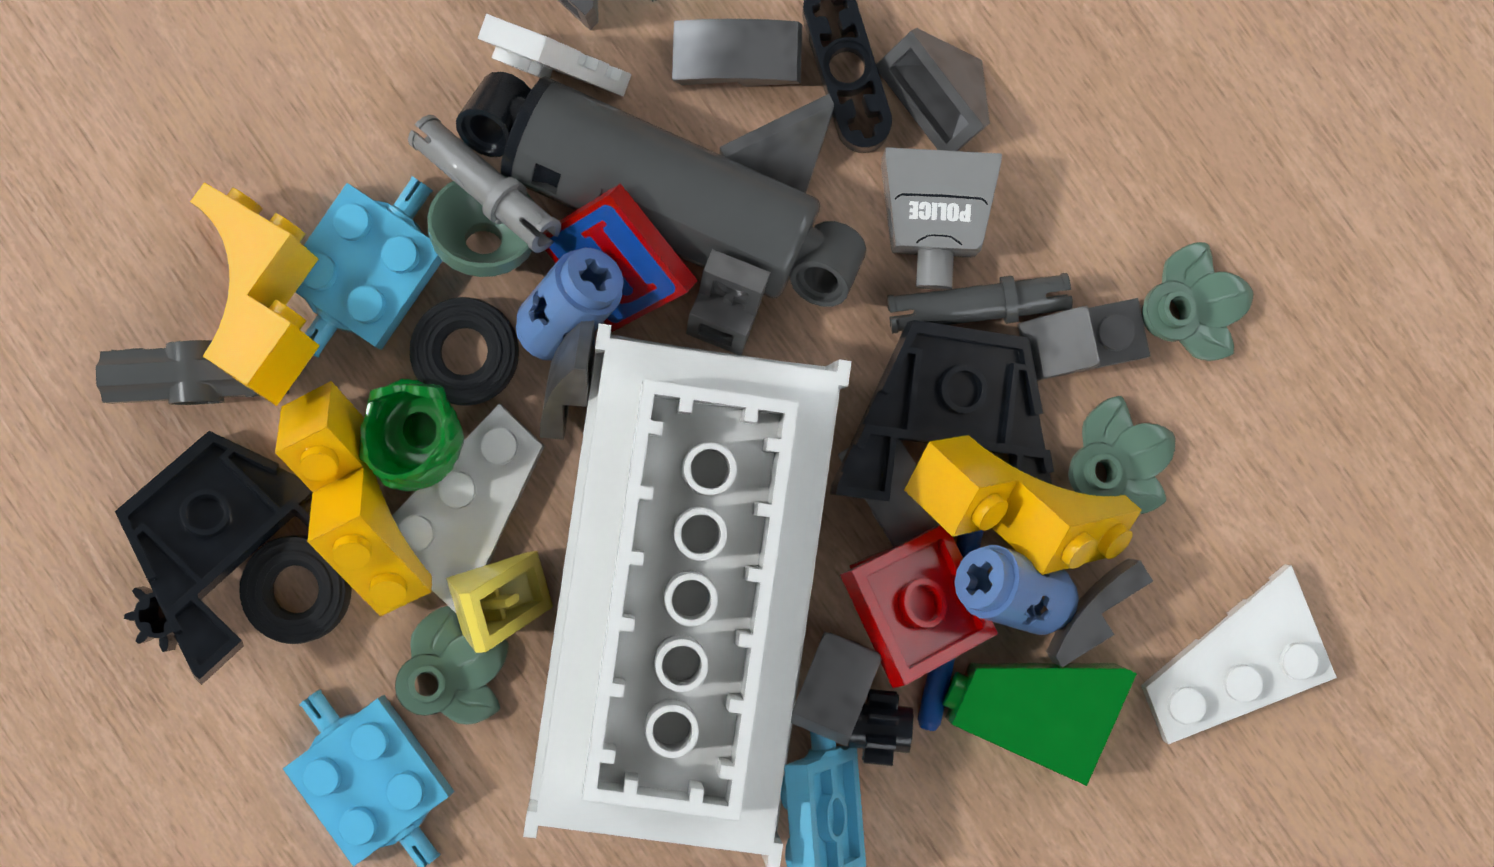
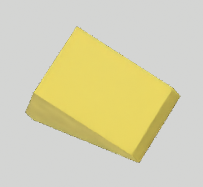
M538 551L526 552L446 578L462 635L476 653L489 651L553 607Z

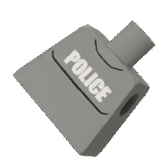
M886 147L882 156L881 170L892 253L918 255L917 288L932 290L952 289L954 257H975L981 251L1000 171L1002 154Z

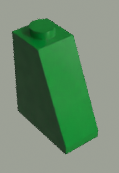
M969 663L965 674L956 672L952 677L942 705L949 708L945 718L952 725L1087 786L1137 673L1115 663H1068L1064 667L1055 663Z

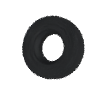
M452 298L433 306L418 321L410 341V362L417 380L424 384L442 386L448 402L454 405H476L497 396L512 380L519 361V343L510 321L497 308L476 298ZM463 328L479 332L485 339L488 349L487 358L483 366L478 371L468 375L453 373L447 368L442 358V346L445 339L452 332Z
M305 535L284 536L263 545L247 562L240 580V601L249 622L266 637L286 644L307 643L331 632L343 619L351 599L352 587L307 542L308 536ZM294 565L310 570L316 577L319 586L318 597L311 608L302 613H293L283 609L274 596V583L277 576L285 568Z

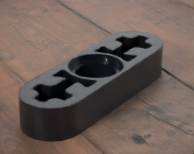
M804 0L803 22L825 94H830L834 103L832 117L841 142L854 152L869 153L875 151L887 140L892 126V115L857 1L831 0L834 6L843 5L845 9L839 12L838 17L841 36L843 37L850 31H853L855 38H839L828 46L823 47L821 40L831 41L832 32L828 19L825 16L815 17L814 13L820 10L821 0ZM841 52L856 54L863 62V75L851 83L838 81L830 71L829 64L832 58ZM867 87L871 88L873 94H863L862 104L867 117H878L880 123L874 126L871 138H864L861 130L850 131L848 125L852 124L856 117L853 100L851 98L844 104H840L838 96L851 97L861 93Z

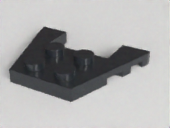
M918 320L907 322L831 484L830 494L889 502L897 439L928 444L929 441L969 435L991 453L1008 455L1009 464L1018 470L1052 484L1050 473L1054 472L1051 452L1045 449L1039 417V414H1043L1029 338Z
M211 431L204 434L115 511L194 678L201 685L244 647L243 641L201 600L294 516L298 517L309 528L313 493L298 476L280 468L279 463Z

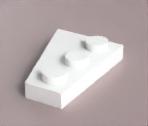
M486 14L478 39L495 46L492 59L540 78L545 76L550 78L552 71L555 70L624 97L632 75L547 36Z
M500 404L464 440L459 459L456 461L453 470L442 481L432 487L416 490L392 515L406 542L432 575V591L455 613L446 578L490 563L512 511L515 510L545 447Z
M1284 564L1269 577L1270 580L1247 600L1243 599L1227 612L1228 616L1201 639H1195L1141 685L1162 740L1165 743L1171 744L1337 678L1292 565Z

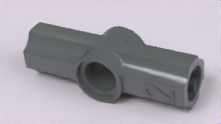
M212 340L175 341L166 343V348L156 349L133 348L101 351L99 362L96 365V386L100 391L102 403L107 404L168 401V404L200 405L223 403L226 397H254L260 395L203 357Z

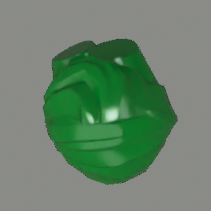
M400 379L385 387L371 390L365 418L360 428V460L368 465L384 486L402 491L420 490L432 487L442 481L453 470L464 444L462 427L456 411L447 400L444 388L440 385L424 384L418 380Z

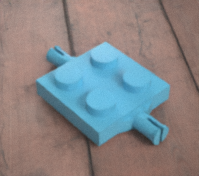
M411 176L410 181L393 206L389 203L372 200L346 183L304 244L319 259L296 290V293L303 297L313 312L317 314L305 332L307 336L320 345L314 353L315 357H320L321 352L337 329L355 333L374 347L382 350L442 263L441 258L434 251L430 238L424 235L418 224L413 220L433 190L413 176Z
M321 689L302 701L299 706L304 709L320 734L316 736L306 752L285 766L283 770L353 867L377 849L393 845L398 841L417 867H426L441 854L437 852L419 826L423 823L430 810L447 799L455 791L386 696L382 695L360 712L346 715L342 718L336 713Z
M810 731L811 749L808 750V754L804 758L784 766L785 775L783 776L780 795L784 808L788 810L790 837L785 850L787 867H866L857 748L836 746L835 741Z

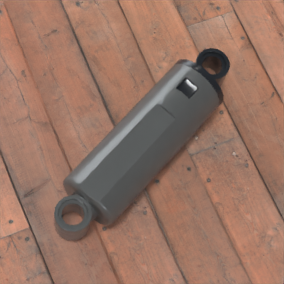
M492 72L484 77L456 119V130L460 138L472 150L488 157L503 156L500 173L505 178H516L526 188L574 210H578L621 183L679 257L705 268L710 253L714 249L769 271L771 273L763 294L769 298H778L790 279L793 289L801 298L809 303L821 307L839 305L847 298L865 258L866 245L864 239L856 230L848 225L836 221H824L813 227L820 210V202L817 198L549 77L540 78L534 87L530 89L523 80L513 74Z

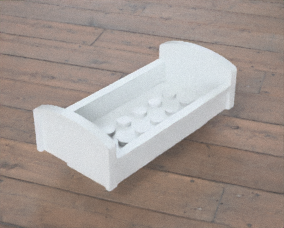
M598 324L593 372L523 837L536 838L538 826L761 854L766 867H780L783 843L777 833L781 808L780 794L783 776L785 775L784 766L787 764L792 731L791 717L796 703L840 389L848 387L852 361L839 359L827 366H818L735 355L612 335L611 325Z

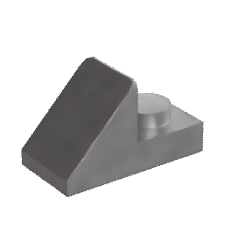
M1138 298L1088 308V306L1077 307L1017 324L1019 335L1029 338L1037 380L1150 357Z
M824 631L793 708L791 723L847 746L880 665L881 655L852 640Z

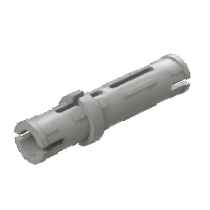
M427 115L416 122L415 126L422 130L427 137L422 138L417 132L411 130L408 137L409 145L415 150L420 151L482 205L483 214L489 220L496 224H505L526 242L528 247L535 253H540L553 244L554 241L543 232L547 229L551 234L558 237L561 230V222L555 217H551L526 196L527 190L522 183L513 177L505 178L441 124V121L436 116Z

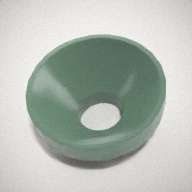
M454 181L442 188L430 204L427 218L428 234L431 243L441 260L454 270L477 277H493L508 273L519 267L532 252L528 244L505 224H496L489 220L483 214L482 205ZM527 193L526 196H528L532 201H534V200L530 197V195ZM486 231L498 236L501 240V245L492 253L480 254L469 249L466 241L475 232Z

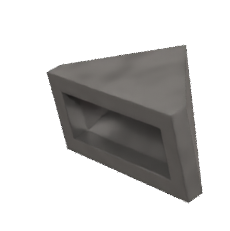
M915 28L876 64L879 74L937 150L959 151L990 124L981 59Z
M830 94L721 146L720 155L806 193L832 118L834 103Z

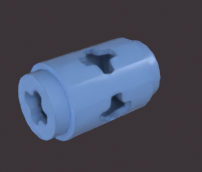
M582 248L564 254L518 309L516 332L523 348L539 359L552 361L555 351L564 339V336L581 321L594 320L595 332L598 329V324H602L620 304L624 281L617 263L606 253L594 248Z
M988 545L969 552L962 559L956 571L955 589L961 603L964 604L971 614L988 621L1036 635H1046L1063 629L1071 622L1077 611L1079 600L1077 587L1064 569L1042 575L1023 554L999 545ZM991 566H992L993 569L991 570V572H990V574H989L987 571H988V569L991 568ZM1045 606L1048 610L1041 613V610Z

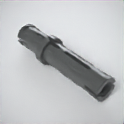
M1067 273L1015 281L1013 276H1004L999 278V283L898 296L887 295L888 311L890 313L914 310L912 314L890 316L891 332L896 334L903 331L907 322L913 320L952 325L1004 318V322L1008 324L1018 322L1019 316L1072 309V296L1064 294L1046 297V294L1050 292L1071 290L1070 279Z

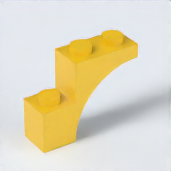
M204 182L190 202L209 217L223 240L229 264V290L221 323L203 357L275 406H278L320 346L301 331L306 320L286 306L319 259L300 243L306 234L295 224L277 213H274L271 219L267 220L259 215L263 208L241 191L232 187L228 194L225 195Z
M330 381L281 406L275 453L313 492L307 542L381 617L431 593L432 575L414 554L399 530L385 502L376 475L359 458L360 428L364 417L338 387Z
M969 435L929 441L904 489L952 537L980 530L986 531L992 528L1017 552L1027 557L1034 568L1042 575L1067 568L1075 569L1083 564L1105 558H1115L1130 543L1133 536L1130 529L1142 511L1126 495L1096 496L1083 494L1039 480L1004 462Z

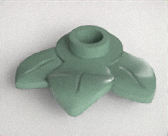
M1196 242L1174 252L1165 261L1162 283L1152 288L1144 300L1142 307L1143 323L1154 336L1165 341H1179L1197 359L1205 361L1220 360L1234 354V342L1227 326L1240 320L1249 311L1254 293L1250 285L1240 276L1228 272L1215 273L1209 245L1204 242ZM1171 301L1178 308L1179 319L1173 317L1170 312L1169 305Z
M1122 396L1112 397L1101 402L1088 414L1083 422V447L1075 453L1071 460L1068 472L1070 484L1075 492L1096 496L1126 495L1142 509L1140 514L1151 512L1166 502L1165 491L1155 476L1162 472L1173 459L1176 442L1175 435L1166 427L1158 424L1142 423L1133 426L1129 409ZM1098 462L1102 463L1106 469L1107 480L1105 483L1096 477L1095 466Z
M449 606L438 608L425 617L411 635V659L400 668L395 681V691L399 702L413 714L429 716L441 712L458 724H476L486 720L500 710L498 699L486 684L503 667L509 647L508 641L503 640L487 652L476 653L462 635L457 614ZM429 673L436 678L438 688L433 695L423 696L416 691L415 679L420 674Z

